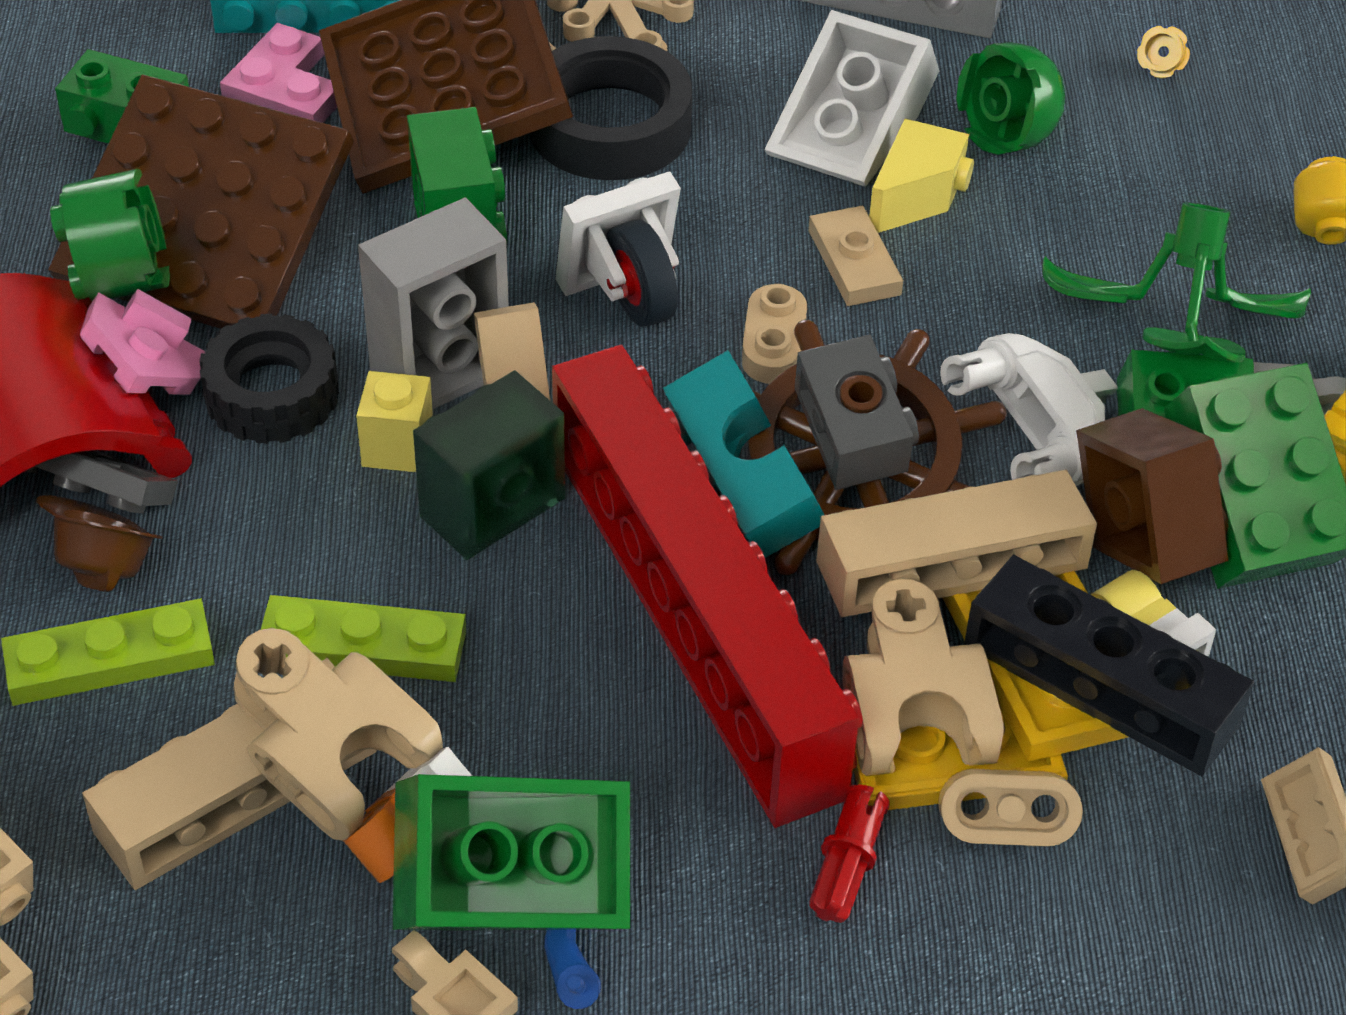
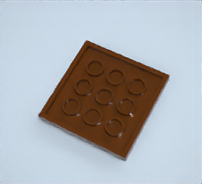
M399 0L319 30L342 128L349 130L354 140L349 157L355 180L362 194L411 176L407 115L476 107L481 129L492 130L495 145L573 117L536 0Z
M142 74L92 178L140 169L143 175L137 187L149 185L158 209L167 247L165 250L156 252L158 268L169 266L170 271L168 287L145 293L190 317L193 321L222 329L227 325L232 326L238 323V320L246 317L255 318L260 317V314L271 313L272 316H277L354 140L350 131L344 128ZM68 241L61 242L48 271L53 278L69 281L68 265L74 264ZM133 295L120 297L117 299L129 302Z

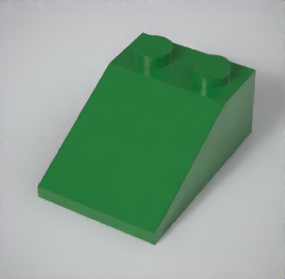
M418 774L395 783L393 930L630 929V781Z

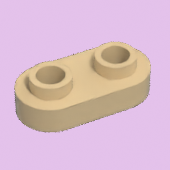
M784 284L766 285L755 290L749 298L743 338L742 367L747 375L756 381L770 384L786 369L797 364V355L801 350L794 335V328L799 321L806 320L807 301L803 294L795 288Z
M967 769L953 775L944 784L939 796L940 815L948 830L958 839L975 844L1055 846L1067 841L1074 835L1080 826L1083 814L1082 802L1077 791L1066 779L1051 772ZM972 792L983 794L986 798V803L981 812L970 815L962 811L961 803L967 794ZM1041 795H1050L1055 799V808L1046 817L1034 816L1031 811L1033 801Z

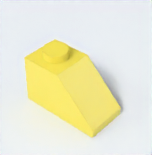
M904 119L872 187L869 217L878 233L947 212L957 190L966 192L974 167V159L966 157L969 134Z

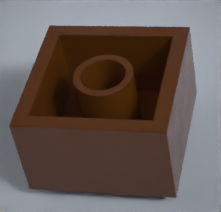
M1143 408L1076 430L1086 504L1097 522L1092 545L1094 549L1134 570L1141 571L1150 579L1160 584L1228 561L1226 543L1228 517L1222 506L1218 476L1221 472L1222 463L1214 443V438Z

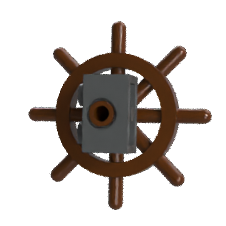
M801 320L796 324L794 335L801 350L797 355V364L777 376L762 394L753 391L771 426L748 440L747 460L759 459L775 451L774 438L778 429L816 445L789 453L802 475L826 469L825 474L813 492L824 515L860 509L836 505L845 488L850 486H856L864 508L890 503L880 480L885 477L914 489L894 502L970 487L957 481L962 455V434L1001 424L1007 416L1006 407L1001 402L990 401L954 410L938 386L923 373L916 370L930 343L929 336L924 330L914 329L910 331L894 358L878 353L871 334L825 345L818 327L813 321ZM801 405L804 413L795 408ZM931 442L934 452V463L931 469L910 460L913 446ZM721 491L717 492L718 496L722 495ZM820 527L778 551L774 558V567L778 573L788 576L798 570L813 542H818Z

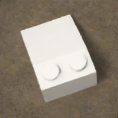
M831 10L765 147L766 154L866 187L885 162L904 119L915 121L918 118L939 73L931 40Z

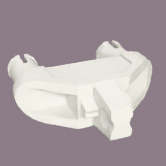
M1012 333L989 337L981 343L977 351L950 356L943 361L940 371L943 385L959 380L964 381L951 385L947 390L949 393L958 396L988 386L990 390L993 389L1037 449L1031 452L1020 453L1013 458L1010 467L1012 480L1067 469L1076 486L1084 484L1076 430L1105 421L1104 404L1106 399L1118 389V386L1105 369L1080 373L1068 357L1034 339Z

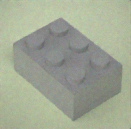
M465 197L358 244L370 371L430 377L432 409L483 386L474 313L509 307L506 239Z

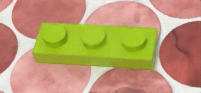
M270 595L260 630L269 628L286 630L298 637L302 644L321 661L328 658L335 667L351 652H355L368 658L387 676L456 682L466 635V614Z
M202 598L1 638L7 687L12 706L215 665Z

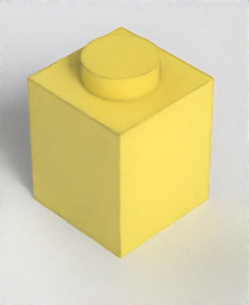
M368 371L356 415L362 467L423 473L434 430L430 377Z

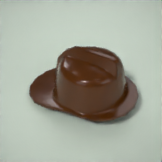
M40 495L36 500L42 508L54 516V556L56 562L72 570L77 582L86 588L110 592L117 585L119 579L135 577L142 566L154 538L163 539V536L150 534L136 523L117 513L86 502L53 495Z

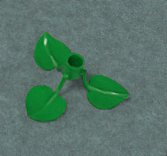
M1191 202L1182 203L1176 234L1171 232L1165 233L1163 246L1142 280L1136 285H1127L1071 273L1052 263L1046 256L1042 263V275L1045 282L1062 294L1090 301L1127 303V300H1141L1144 298L1172 251L1178 253L1176 264L1194 269L1185 333L1164 328L1148 327L1143 330L1142 338L1147 343L1174 353L1184 355L1203 354L1207 358L1224 362H1243L1246 351L1239 344L1231 340L1198 335L1197 331L1205 270L1212 269L1213 261L1215 288H1206L1205 296L1230 304L1235 308L1275 318H1301L1305 315L1311 295L1310 288L1286 294H1246L1229 288L1226 284L1225 253L1228 243L1224 242L1230 211Z

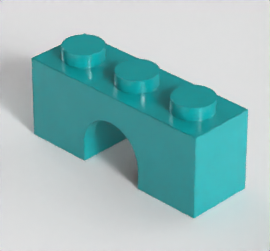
M729 350L662 388L674 408L673 412L679 423L681 438L686 446L694 443L705 462L709 482L716 493L721 491L722 495L728 497L735 510L740 531L746 540H749V542L754 541L758 544L764 558L820 527V519L824 513L785 445L759 459L746 460L739 458L744 444L754 435L770 427L771 424Z

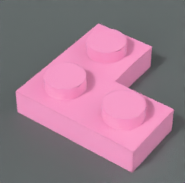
M278 22L220 82L222 96L321 123L337 108L331 80L309 73L324 56L321 38Z

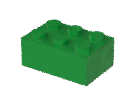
M1308 363L1191 385L1164 408L1167 419L1214 438L1215 446L1221 457L1222 468L1218 476L1222 506L1228 517V531L1226 534L1228 561L1211 566L1217 589L1326 566L1346 557V484Z

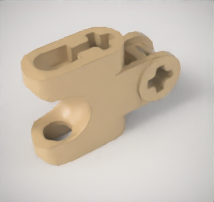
M901 578L886 582L877 589L872 601L873 622L867 633V650L869 654L844 656L843 687L844 689H849L856 697L863 718V725L858 729L856 753L861 773L866 776L893 773L895 771L893 757L901 740L900 734L906 729L916 726H930L946 732L956 743L963 763L969 766L997 763L1001 750L1004 725L983 646L981 644L949 646L939 601L935 593L925 584L913 579Z
M275 628L258 630L248 636L239 647L236 658L237 672L233 687L235 700L242 711L264 729L248 745V754L265 778L332 839L346 840L362 825L365 803L363 794L354 786L342 770L341 763L345 757L356 751L374 749L387 753L406 768H417L433 758L443 748L442 735L438 723L380 668L359 653L351 652L331 670L302 644L298 637L286 630ZM260 672V673L263 674L265 677L262 678L261 676L258 675V673Z

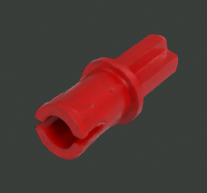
M860 784L852 785L848 788L845 795V803L834 833L825 837L822 843L821 851L825 858L811 894L809 906L815 911L816 917L823 921L831 920L842 923L849 918L864 873L873 869L876 863L877 856L873 847L884 815L889 809L890 801L880 791L876 795L873 806L868 805L874 790L871 786Z

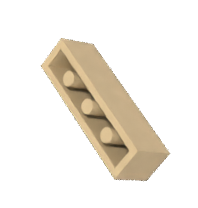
M1066 469L823 515L820 519L816 562L842 618L872 612V601L877 589L886 582L899 578L913 579L925 584L935 593L937 599L982 590L1013 554L1039 568L1049 571L1053 575L1088 569L1097 522Z
M328 658L322 660L331 670L335 667ZM238 704L233 705L220 717L188 735L171 739L160 750L128 768L106 775L97 785L82 792L94 835L134 890L141 888L290 802L288 798L265 778L252 762L247 747L264 729L248 714L244 713ZM365 749L352 753L342 761V770L350 768L377 751Z

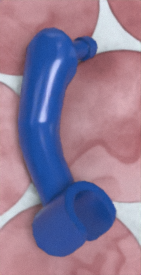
M547 930L544 936V949L560 1000L566 1006L573 1009H585L591 1006L599 996L601 981L589 966L576 944V930Z

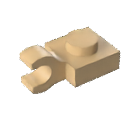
M415 930L410 932L392 948V953L400 960L393 966V971L406 985L417 991L411 997L412 1011L416 1015H513L518 1011V997L466 949L451 963H448Z

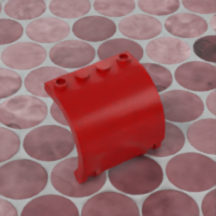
M0 273V487L37 464L62 455L89 450H109L140 454L148 460L158 474L169 478L182 475L190 467L192 456L184 442L174 438V425L168 415L158 409L148 391L146 393H126L115 380L114 374L118 368L104 351L102 354H94L81 339L80 332L92 301L90 298L77 300L72 292L70 282L66 280L26 273Z

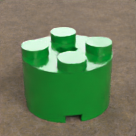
M140 169L65 184L62 193L59 195L60 205L51 206L50 208L51 222L56 238L60 243L68 241L74 264L68 265V277L72 292L77 300L90 298L93 302L98 292L110 299L134 295L137 289L147 292L166 288L169 285V266L158 268L156 252L167 249L165 236L149 185L137 187L143 175Z

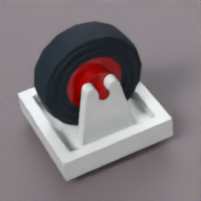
M670 171L650 178H638L626 186L596 196L587 195L577 199L572 204L563 206L556 281L565 296L600 285L611 301L619 300L629 318L640 327L654 325L674 316L678 307L676 273L673 268L679 265V260L671 243L681 188Z

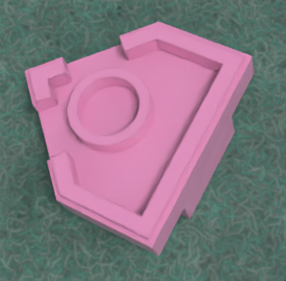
M139 289L136 290L126 307L98 292L87 310L80 336L94 354H102L104 351L118 368L114 374L115 380L126 393H146L150 386H162L168 394L190 395L201 378L199 361L201 353H205V351L184 340L189 331L190 317Z

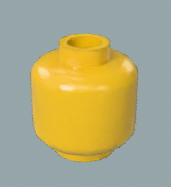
M1336 156L1319 158L1311 162L1294 180V220L1296 226L1303 234L1315 237L1318 242L1328 245L1340 244L1346 241V159Z

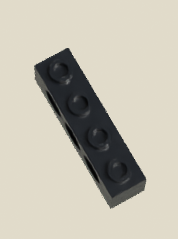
M1014 554L971 602L964 645L981 644L987 659L1040 689L1055 695L1060 700L1093 718L1101 720L1113 729L1203 777L1241 725L1255 682L1254 680Z

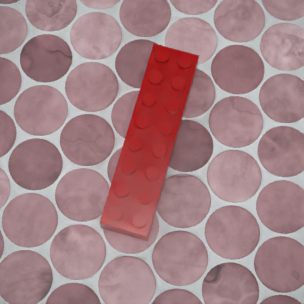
M622 344L553 365L554 454L774 829L845 802L846 792L851 785L852 771L857 767L855 749L858 729L863 725L862 712L858 701L849 689L841 690L830 672L829 660L822 644L816 638H808L798 622V614L792 597L787 590H778L768 575L767 564L760 547L754 541L747 542L738 527L732 503L727 496H718L712 487L702 456L696 450L690 452L684 443L674 412L669 407L662 408L654 395L651 378L645 367L642 365L636 366Z

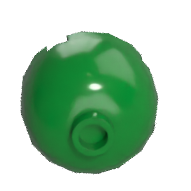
M1013 42L990 44L985 46L986 48L981 53H973L966 60L958 78L956 97L958 111L966 110L967 118L971 127L964 129L969 134V139L981 150L996 155L1013 153L1039 145L1056 129L1064 112L1065 89L1063 78L1055 62L1036 47Z

